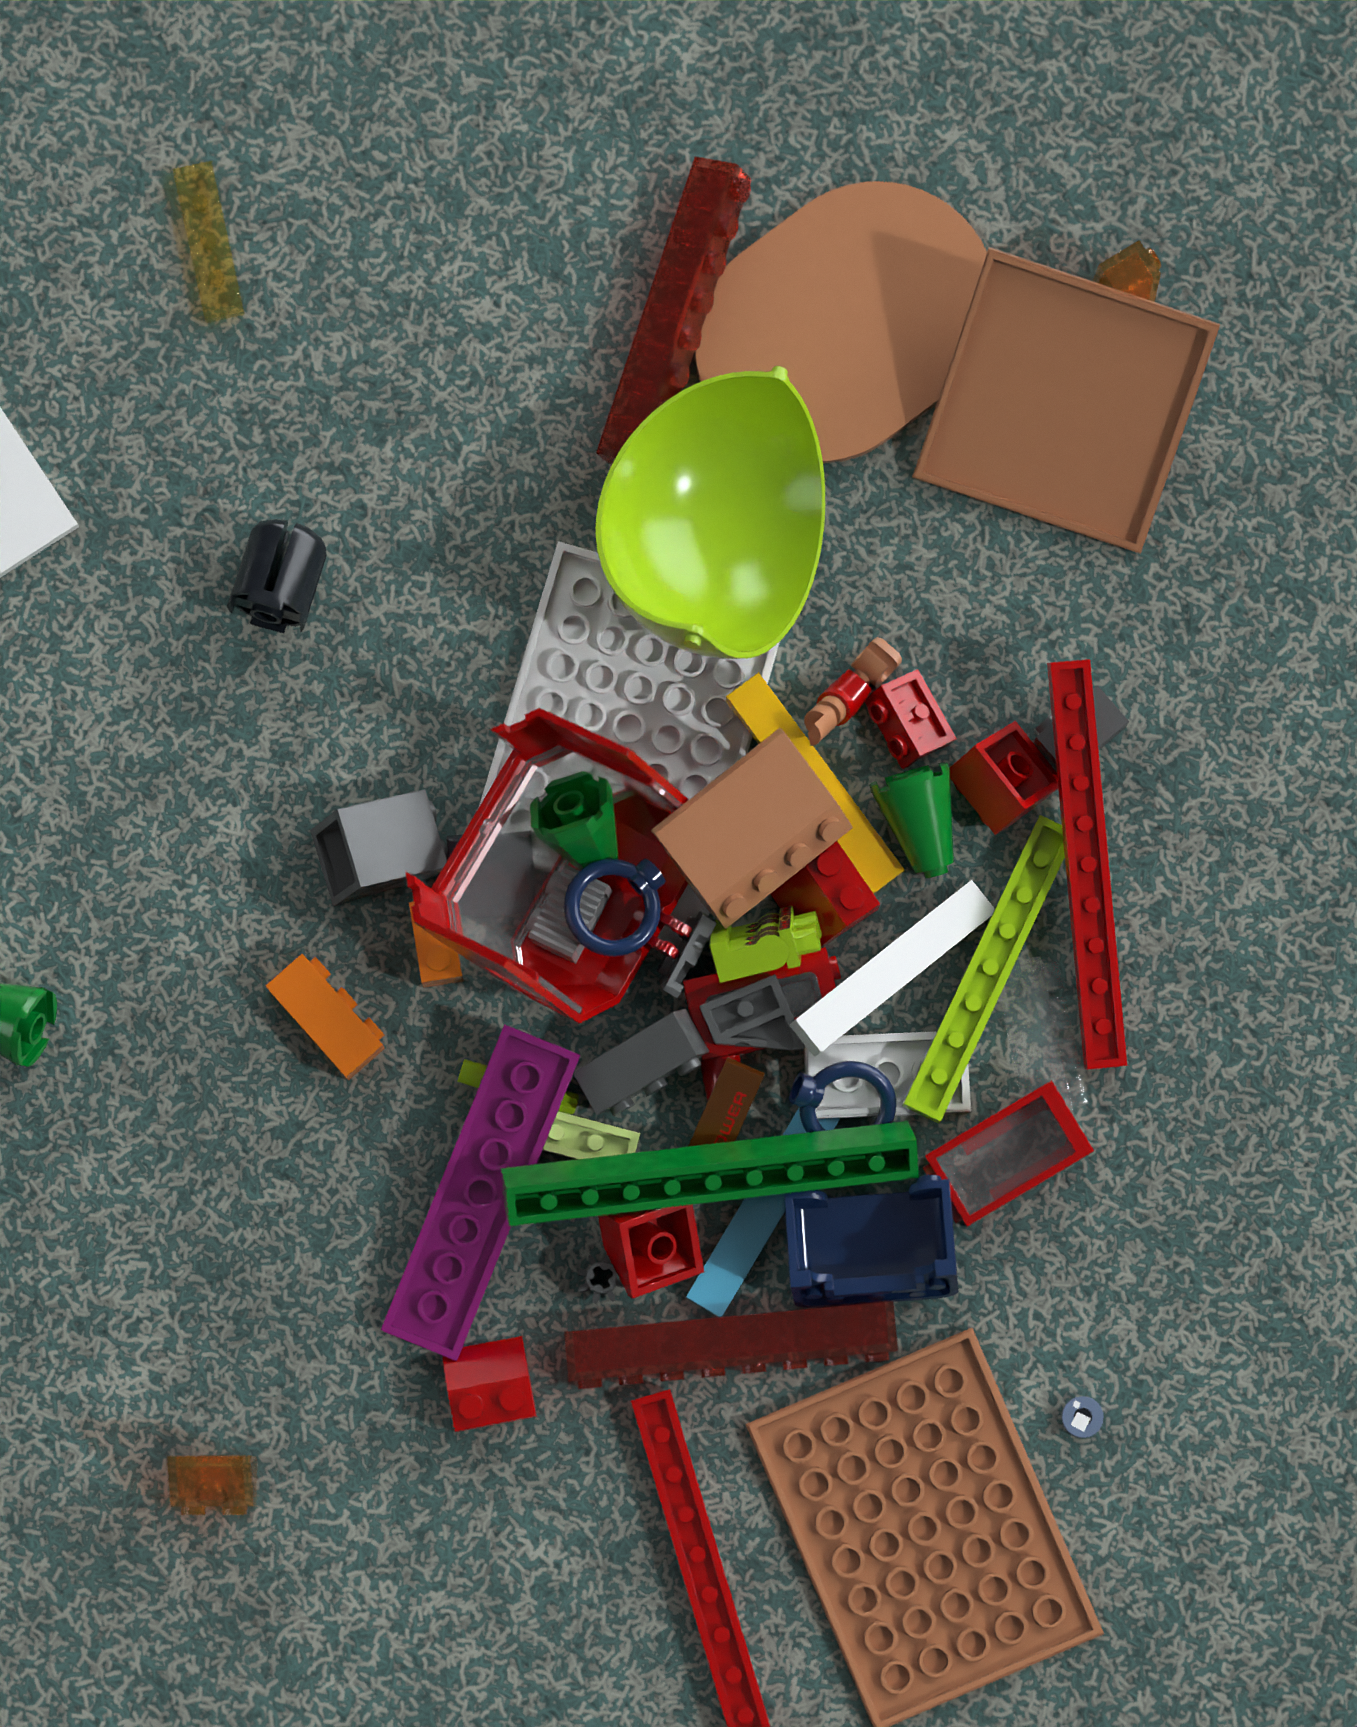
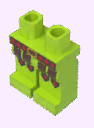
M788 906L780 908V914L768 913L762 916L758 922L732 928L729 926L727 929L715 920L717 924L710 938L711 952L719 981L722 983L775 970L782 967L786 962L788 969L801 965V955L821 950L819 938H821L822 933L816 911L794 915L793 907Z

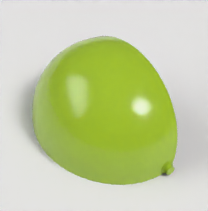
M774 366L772 371L769 372L743 371L715 376L696 383L674 395L655 409L630 435L617 454L603 484L596 515V544L601 567L607 581L622 605L637 622L661 640L684 651L713 658L746 659L757 657L777 645L788 633L801 613L812 587L819 562L824 532V468L813 420L801 395L789 381L788 371L784 367Z

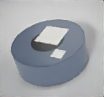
M1085 1396L1076 1397L1068 1401L1061 1414L1063 1427L1069 1434L1077 1438H1087L1096 1434L1100 1430L1104 1419L1101 1406L1094 1399Z

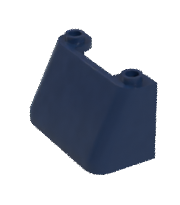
M938 1175L920 1176L916 1179L917 1183L910 1185L909 1192L835 1198H827L825 1192L818 1190L785 1193L790 1287L794 1304L802 1308H821L938 1299L956 1295L959 1289L949 1179L941 1180V1177Z

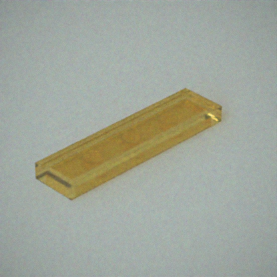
M212 161L174 168V178L205 322L208 323L245 315Z

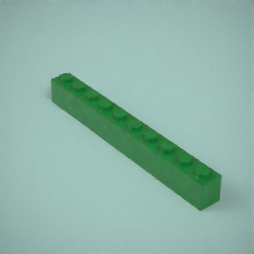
M908 1121L501 1168L504 1207L509 1226L919 1178L917 1140Z

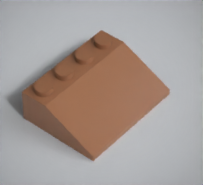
M779 728L651 831L703 906L727 929L853 827L833 796L785 732Z

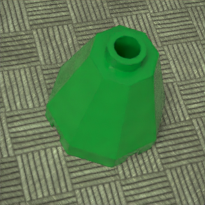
M585 771L551 781L544 790L547 796L541 802L537 796L530 803L531 827L537 838L578 870L598 860L619 859L613 793L606 778L598 776V780H595L591 773Z

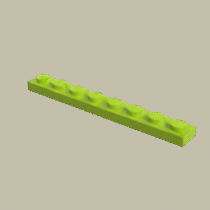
M1039 815L902 1105L938 1124L946 1112L1065 858L1061 824L1042 815Z

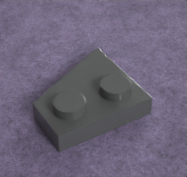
M699 911L695 918L688 916L684 922L691 927L692 931L689 937L678 935L682 941L677 948L680 952L676 959L665 955L657 968V972L661 974L658 980L663 990L678 998L684 987L680 985L690 967L693 968L717 924L714 918L702 911Z
M775 974L699 1006L715 1045L797 1051L806 1048L789 1026L794 1021V1018Z

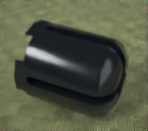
M271 519L260 521L251 530L227 608L233 613L235 606L240 611L252 616L250 624L257 627L285 633L286 626H300V632H302L305 628L326 560V545L313 530L296 523L284 556L289 539V531L286 530L288 520Z

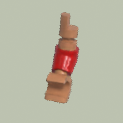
M874 638L850 664L855 671L846 670L818 697L816 706L805 715L804 724L809 731L810 746L818 744L835 726L844 725L858 712L871 693L872 688L869 684L871 683L876 688H879L902 662L901 655L884 639Z

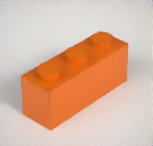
M301 954L265 986L349 1081L385 1049L379 1041L385 1035L369 1017L363 1022L355 1014L353 1009L358 1004L343 987L337 991L332 988L326 981L331 975L330 972L316 957L309 961Z

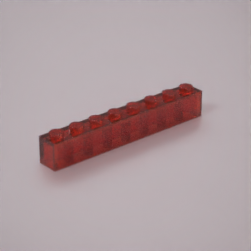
M694 157L596 454L611 466L635 429L655 409L681 392L688 382L689 366L694 351L700 346L702 339L701 330L706 315L713 307L714 291L719 277L725 271L726 255L731 240L735 238L738 232V218L743 203L748 200L751 191V178L736 163Z
M893 1301L564 1332L569 1382H577L578 1390L603 1387L602 1379L618 1378L619 1386L643 1384V1376L659 1374L660 1382L685 1380L684 1372L698 1370L701 1372V1378L726 1376L725 1368L741 1367L742 1374L767 1372L766 1364L782 1363L783 1370L808 1368L807 1360L823 1359L824 1367L848 1365L849 1356L859 1355L865 1356V1363L890 1360L889 1353L898 1351Z

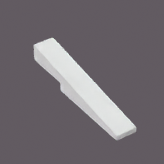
M972 880L969 881L789 1024V1026L814 1057L817 1056L991 917L995 908Z

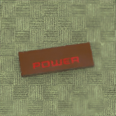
M727 1057L688 1146L736 1141L765 1073Z

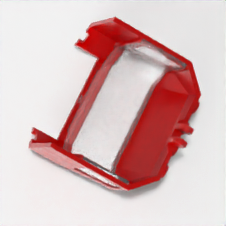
M538 708L526 713L525 719L510 726L503 723L489 729L513 750L432 888L428 887L414 875L405 873L407 885L412 889L414 906H411L414 923L441 943L521 995L580 1024L620 1003L651 948L672 959H676L680 952L676 949V946L666 940L662 941L657 938L664 926L671 929L674 933L689 937L692 931L691 927L670 916L688 883L651 831L689 799L631 749L544 709ZM585 771L591 773L595 780H598V776L606 778L612 789L619 860L637 865L642 859L646 858L659 869L666 883L657 890L661 904L657 929L644 946L635 952L623 956H604L584 947L575 964L535 945L528 937L530 932L527 930L528 921L533 911L537 907L542 909L549 895L545 893V890L555 871L561 873L565 864L578 870L537 838L531 827L530 803L537 796L540 802L547 796L544 789L551 781ZM606 875L597 878V880L608 884L613 892L592 933L607 940H619L630 936L638 929L643 920L645 911L643 897L631 887L628 880L624 877Z

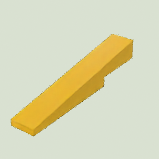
M759 672L726 696V703L758 744L781 728L833 796L853 827L837 841L873 894L905 871L814 746H810L808 738Z

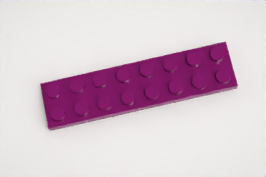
M504 1024L381 1331L457 1361L511 1228L504 1207L501 1168L537 1164L580 1054Z

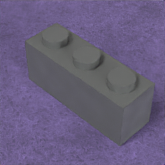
M683 1009L670 1013L577 1069L573 1074L596 1115L611 1111L612 1115L616 1116L634 1106L635 1104L631 1098L644 1091L646 1096H650L666 1087L668 1084L665 1078L671 1074L678 1072L681 1077L701 1066L698 1058L710 1051L687 1010Z

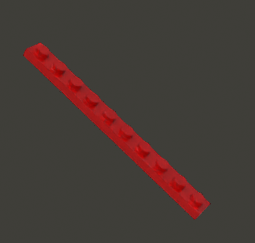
M1090 659L1047 663L1084 1069L1127 1066Z
M668 1389L631 1400L727 1727H771L671 1390Z

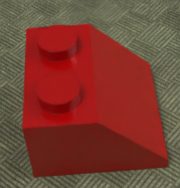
M1016 720L974 745L949 768L950 779L954 782L956 789L965 796L979 814L981 821L991 829L994 835L1014 824L1058 790L1057 772Z
M838 841L834 842L770 894L779 908L792 906L794 915L816 911L822 933L821 938H819L821 948L876 912L880 906V902Z
M693 1204L598 1216L603 1247L630 1298L634 1299L704 1273Z
M523 1336L462 1347L457 1361L442 1355L455 1432L537 1417Z

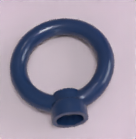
M646 858L642 859L637 865L619 859H603L588 864L573 877L564 898L565 919L572 935L585 948L604 956H623L640 949L653 936L659 923L661 904L657 890L666 883L664 876ZM606 875H617L626 878L631 887L643 897L645 911L640 926L630 936L619 940L603 939L592 933L585 925L580 912V901L586 887L595 879Z
M843 1061L825 1067L813 1077L802 1072L799 1073L791 1087L789 1101L791 1104L799 1106L801 1123L806 1133L825 1131L816 1116V1108L824 1097L825 1088L832 1082L842 1078H860L869 1082L876 1089L880 1098L879 1114L872 1125L892 1123L896 1113V1094L891 1082L880 1070L872 1065L858 1061Z

